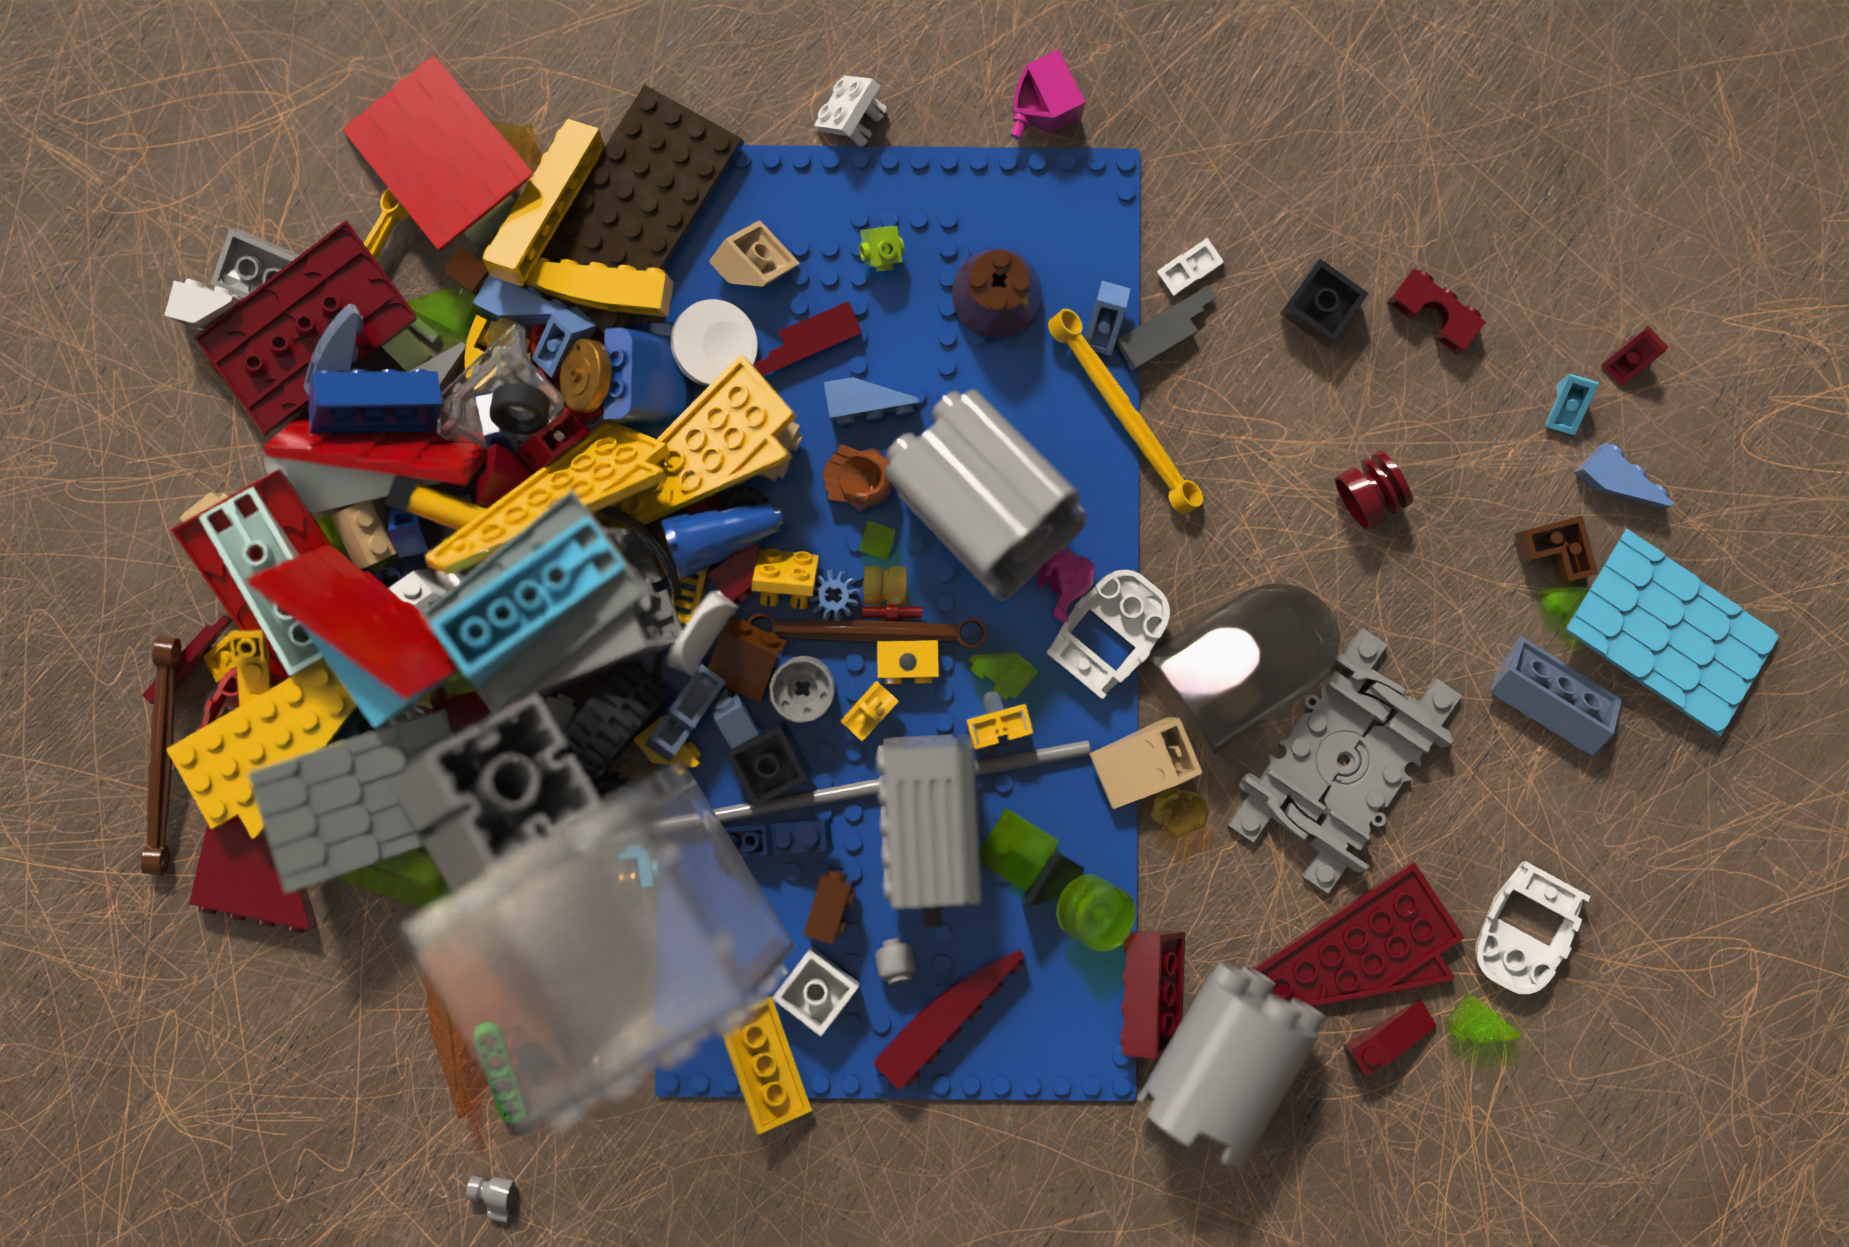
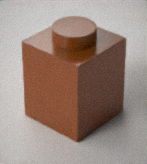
M461 247L443 270L451 279L475 296L478 295L489 276L486 265Z

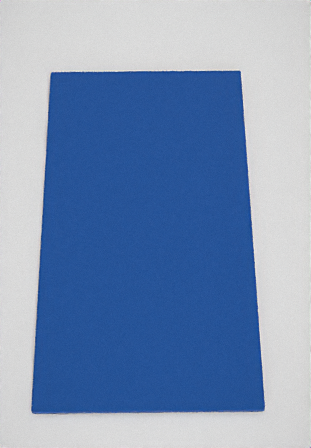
M743 145L667 265V275L674 284L666 322H675L682 312L699 301L716 299L731 303L745 313L755 329L757 355L754 363L769 357V351L784 345L778 331L847 301L851 305L862 333L763 375L764 379L798 416L793 422L800 425L802 429L800 434L804 435L802 442L796 452L791 450L790 455L792 458L789 460V468L783 478L778 477L775 483L755 475L716 494L723 500L725 494L731 492L735 487L749 486L759 489L767 496L773 508L779 506L784 520V524L779 525V531L758 540L761 544L760 549L774 548L784 552L796 553L805 551L810 554L819 555L816 577L821 575L825 582L829 581L827 571L832 570L834 580H837L840 571L845 573L842 581L843 584L850 578L855 580L854 584L847 589H859L860 593L858 595L850 596V599L858 601L859 604L857 607L847 604L846 607L851 611V616H847L843 609L840 610L841 620L886 621V618H862V606H886V603H898V606H922V618H898V621L959 625L967 618H976L983 622L987 631L983 644L974 649L962 646L959 641L938 642L939 677H933V683L914 684V678H902V684H884V679H878L877 642L781 638L787 641L776 671L784 662L793 657L809 656L817 658L828 666L834 676L835 692L831 705L825 713L813 721L807 722L788 720L777 712L771 701L770 689L760 703L740 694L758 733L784 720L812 773L807 781L773 798L880 779L879 776H885V774H878L877 755L878 746L884 745V738L950 734L953 735V738H956V734H968L970 737L966 720L1026 704L1033 734L1011 740L1007 739V735L997 737L999 743L978 749L973 748V761L1087 740L1090 752L1092 753L1138 731V666L1121 683L1118 682L1106 693V696L1101 699L1046 654L1065 622H1060L1053 616V610L1059 599V594L1052 590L1047 580L1043 588H1038L1039 571L1010 598L1003 602H998L903 503L898 495L899 491L894 486H892L887 500L867 510L858 512L849 502L834 501L827 498V490L824 489L822 473L826 462L830 460L832 453H836L840 444L859 451L874 448L886 457L889 448L900 437L913 433L918 438L936 423L931 417L932 411L946 395L954 391L964 395L968 391L976 390L1079 494L1080 501L1078 505L1086 512L1088 523L1066 548L1071 550L1076 556H1085L1090 559L1094 564L1095 577L1091 588L1068 605L1066 609L1067 616L1069 617L1078 601L1108 574L1118 570H1131L1139 573V447L1109 407L1069 345L1058 342L1051 335L1048 328V322L1054 315L1064 308L1071 309L1081 319L1083 326L1081 334L1085 338L1102 281L1130 288L1127 307L1116 340L1140 326L1139 150L1122 148ZM760 220L800 263L793 270L761 287L728 283L710 264L709 260L726 238ZM897 226L899 237L902 238L905 249L904 255H902V262L894 263V269L886 271H876L875 267L865 266V261L861 260L859 253V244L862 243L860 230ZM987 249H1007L1023 256L1034 267L1041 283V303L1034 320L1022 332L1005 339L981 337L971 332L960 321L953 306L952 288L958 270L971 256ZM1116 344L1111 356L1095 352L1128 396L1135 410L1139 412V369L1134 372L1130 370L1127 365L1128 362ZM854 377L917 397L919 407H914V412L909 414L896 415V411L884 413L885 417L880 419L867 420L866 416L854 418V423L837 425V421L831 422L824 382ZM691 380V404L708 387ZM744 502L739 504L737 507L743 505H747L749 507L754 505L749 502ZM675 511L666 516L670 518L680 516L682 514L678 511ZM726 559L711 564L709 573ZM699 574L690 575L692 577L699 578ZM667 576L662 580V590L667 589L671 596L672 588ZM709 576L702 603L709 594L719 590ZM816 579L815 586L820 588L822 585ZM682 582L681 587L696 590L697 586ZM832 588L828 590L827 594L829 597H826V600L828 602L832 600L836 603L840 602L842 598L839 595L842 594V591L840 589L834 591ZM752 591L753 595L740 605L737 602L734 603L738 606V609L733 616H730V618L735 617L748 621L751 616L764 613L772 617L774 621L824 620L823 615L826 608L816 614L813 609L820 604L819 601L815 603L809 602V606L806 609H800V599H798L797 609H794L789 605L791 594L781 593L778 596V605L770 607L769 596L767 606H763L760 604L761 592ZM813 592V596H818V593ZM681 595L679 598L689 602L694 601V598ZM676 606V611L691 615L690 609ZM1091 610L1084 615L1070 632L1115 671L1135 649L1133 645ZM831 611L828 620H835L834 611ZM759 618L752 624L756 628L772 633L771 623L766 618ZM966 623L961 629V638L967 644H975L982 638V629L976 623ZM681 624L683 630L687 625ZM721 631L698 664V667L702 664L709 668ZM673 647L661 651V686L667 690L669 699L660 710V717L666 715L692 678L668 665L667 658ZM800 680L796 682L799 686L796 690L797 693L805 692L807 695L810 694L808 688L811 684L808 681L805 683L800 682ZM877 681L899 702L872 732L861 741L840 720ZM709 705L685 740L687 743L692 741L702 753L699 759L703 763L698 767L659 764V819L751 802L726 755V752L731 747L715 722ZM1089 755L974 776L981 904H968L967 901H964V905H941L942 926L936 928L924 927L923 906L893 908L891 900H885L882 853L883 837L881 834L879 794L658 834V859H660L662 877H658L655 1094L659 1097L744 1098L716 1018L769 996L773 998L812 946L858 981L859 987L821 1036L773 999L807 1098L1133 1101L1136 1098V1056L1122 1055L1123 1046L1120 1043V1034L1123 1030L1124 1021L1121 1004L1125 993L1122 974L1126 966V955L1123 945L1127 938V932L1137 931L1138 800L1112 809ZM830 819L833 850L715 859L713 828ZM1051 848L1085 868L1082 874L1086 877L1078 891L1072 889L1069 895L1031 907L1024 905L1021 901L1022 896ZM831 868L848 873L847 879L853 880L851 888L856 889L850 909L844 907L842 917H846L847 921L842 937H835L833 944L803 935L823 872L829 873ZM900 938L901 943H908L913 947L917 971L911 976L912 980L909 982L888 985V981H883L879 978L875 953L883 947L882 942ZM1018 948L1024 952L1025 956L1022 958L1024 964L1013 976L1008 973L1001 980L1004 985L994 997L986 996L980 1003L983 1006L981 1011L972 1020L967 1017L960 1024L962 1031L952 1042L946 1039L939 1047L942 1051L940 1055L930 1065L925 1062L918 1071L921 1075L910 1087L905 1084L899 1090L873 1065V1060L894 1037L940 993L964 976L994 959Z

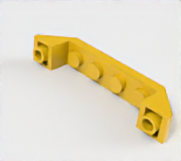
M263 630L230 632L232 663L237 664L240 706L272 689L270 656Z

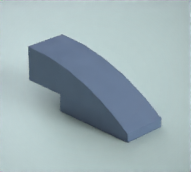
M701 664L645 745L670 762L726 681Z

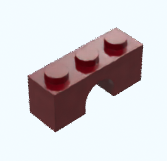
M1414 268L1403 279L1387 303L1408 319H1412L1423 307H1431L1437 310L1442 318V325L1434 338L1456 355H1459L1467 348L1486 322L1480 318L1481 314L1478 310L1469 305L1464 306L1457 300L1458 297L1454 292L1447 288H1440L1433 282L1434 279L1430 274Z

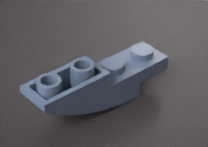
M348 304L334 318L319 340L312 355L304 383V389L308 396L313 372H320L322 370L350 372L351 363H356L358 345L355 344L356 333L360 334L362 331L363 316L359 315L360 312L355 305Z

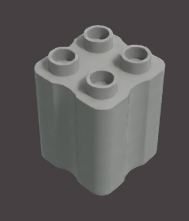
M971 390L964 395L954 391L942 398L933 409L931 417L936 423L918 438L913 433L905 434L893 443L886 454V460L889 462V465L885 470V475L890 483L899 491L898 495L903 503L998 602H1003L1027 583L1043 564L1077 537L1087 525L1088 517L1086 512L1078 505L1080 501L1078 492L978 391Z

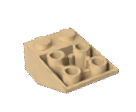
M1166 717L1089 753L1112 809L1177 786L1203 773L1180 717Z

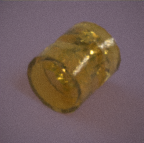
M864 565V605H881L883 600H887L889 605H906L907 566H889L887 570H883L882 566Z

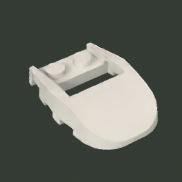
M1131 570L1114 571L1104 577L1089 593L1078 601L1068 617V622L1063 624L1046 654L1095 693L1096 696L1103 699L1111 688L1118 682L1121 683L1150 655L1152 647L1157 639L1161 637L1170 618L1169 603L1165 595L1141 574ZM1089 610L1135 647L1117 671L1070 633Z
M719 590L709 594L671 649L667 658L668 665L693 677L699 668L698 664L730 616L734 615L738 606Z
M1522 861L1493 898L1476 941L1475 956L1482 972L1490 980L1518 994H1531L1541 990L1555 975V969L1562 959H1567L1572 949L1570 945L1576 931L1578 932L1582 921L1578 915L1583 901L1589 902L1590 896L1532 864ZM1512 890L1564 917L1549 946L1498 919Z

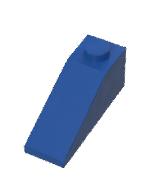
M390 506L388 531L399 558L429 552L430 530L428 519Z

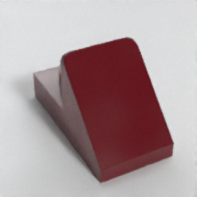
M1646 326L1636 336H1631L1601 366L1622 387L1668 349V346L1649 326Z

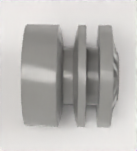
M809 656L793 657L784 662L773 675L769 688L771 701L777 712L788 720L796 722L813 721L823 715L831 705L835 692L834 676L828 666L817 658ZM799 680L802 683L808 681L811 684L808 688L810 694L807 695L805 692L797 693L796 690L799 686L796 682Z

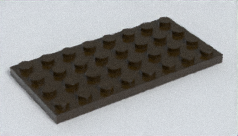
M644 84L604 147L598 161L540 257L555 263H560L561 260L567 259L589 266L590 262H598L607 265V268H618L619 265H628L639 271H647V268L664 270L743 146L744 141L739 136ZM539 291L543 294L542 298L550 302L552 299H556L564 303L568 309L577 306L597 325L595 330L604 335L606 328L627 329L636 315L586 307Z

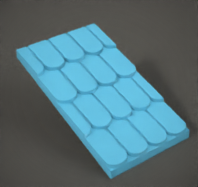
M1626 528L1565 632L1720 738L1774 647L1779 635L1773 629L1742 610V607L1699 580L1696 575L1665 556V553Z

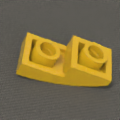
M476 315L471 326L465 350V375L475 383L478 382L479 378H484L490 368V362H488L490 356L482 351L481 348L489 344L493 335V330H491L493 325Z

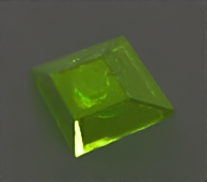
M1005 808L980 849L978 862L1027 891L1046 864L1059 840Z

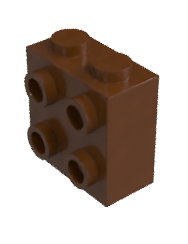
M731 617L721 631L708 669L726 681L723 685L724 687L760 703L770 688L772 677L776 672L787 641L778 638L774 633L756 628L745 620Z
M832 868L829 870V873L823 872L804 930V936L833 944L835 937H842L847 921L846 917H842L844 907L850 909L856 891L855 888H851L853 880L847 879L848 873Z

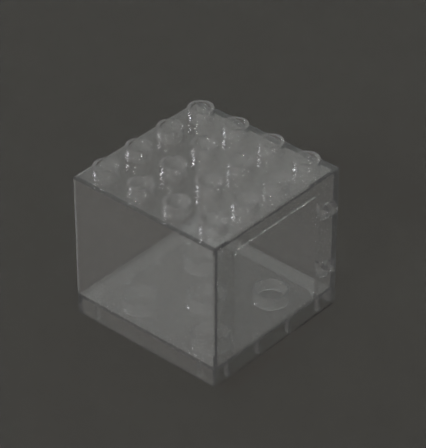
M683 759L617 793L399 926V929L523 1134L545 1122L553 1136L588 1114L586 1109L603 1097L610 1103L633 1090L642 1083L641 1077L658 1065L656 1060H658L663 1070H667L689 1057L698 1049L696 1044L712 1033L710 1028L714 1027L719 1037H722L754 1017L752 1011L767 1001L765 996L778 987L776 982L789 973L783 961L795 948V944Z

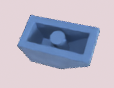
M1106 281L1101 282L1085 336V340L1095 352L1111 356L1127 307L1130 288Z
M577 306L551 314L532 359L551 378L555 377L561 371L564 356L570 346L579 339H591L597 325Z

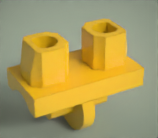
M876 681L840 722L863 741L899 701Z

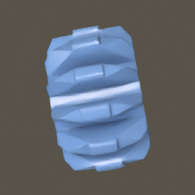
M828 570L827 576L829 581L825 582L823 577L818 575L816 579L822 586L820 588L814 586L813 591L817 592L818 596H811L808 599L810 603L820 601V604L813 609L816 614L826 608L823 615L824 620H828L831 611H834L835 620L840 621L841 615L839 611L843 609L847 616H851L852 613L846 606L850 604L857 607L858 601L850 599V596L858 595L860 592L859 589H847L854 584L855 580L853 578L848 579L844 584L842 583L845 577L843 571H840L837 580H834L832 570ZM832 588L834 591L840 589L842 591V594L839 595L842 598L840 602L836 603L834 600L828 602L826 600V597H829L827 594L829 589Z

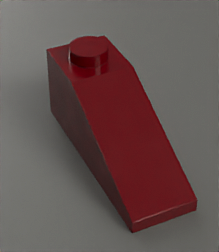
M1420 999L1343 1046L1358 1071L1366 1077L1393 1061L1437 1025Z

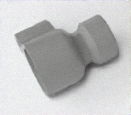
M472 1175L466 1189V1200L476 1202L481 1199L484 1200L489 1220L508 1223L510 1206L515 1193V1181L494 1177L487 1182L483 1177Z

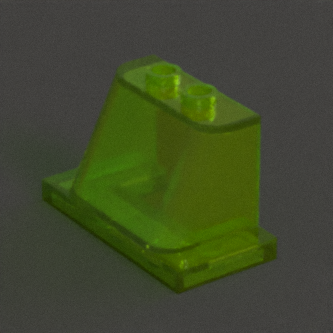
M414 849L343 873L339 877L340 881L450 919L455 918L466 884L451 891L432 856Z

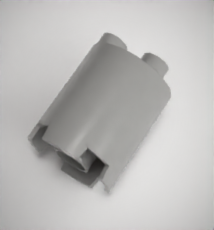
M1219 961L1215 970L1210 971L1137 1100L1141 1102L1152 1100L1153 1104L1147 1116L1184 1144L1189 1145L1197 1134L1210 1140L1216 1139L1227 1144L1221 1161L1231 1166L1242 1167L1246 1164L1319 1037L1317 1031L1325 1016L1299 999L1292 998L1291 1002L1288 1003L1272 995L1271 992L1276 985L1275 982L1259 971L1246 965L1239 970L1226 962Z

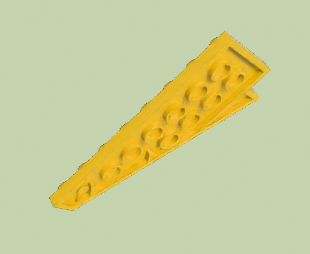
M740 354L656 439L665 443L669 454L656 465L663 469L666 479L663 482L610 504V506L626 512L643 525H646L787 462L792 456L776 438L798 416L750 361ZM597 512L592 513L593 518L601 528H621V530L628 528L611 517Z
M605 420L425 556L426 561L430 567L447 576L489 558L571 489L574 490L592 515L594 511L663 482L666 479L664 471L656 465L669 454L667 445L626 426Z
M324 658L166 750L210 828L215 829L239 815L253 839L261 835L264 831V825L247 773L328 746L358 707V704Z

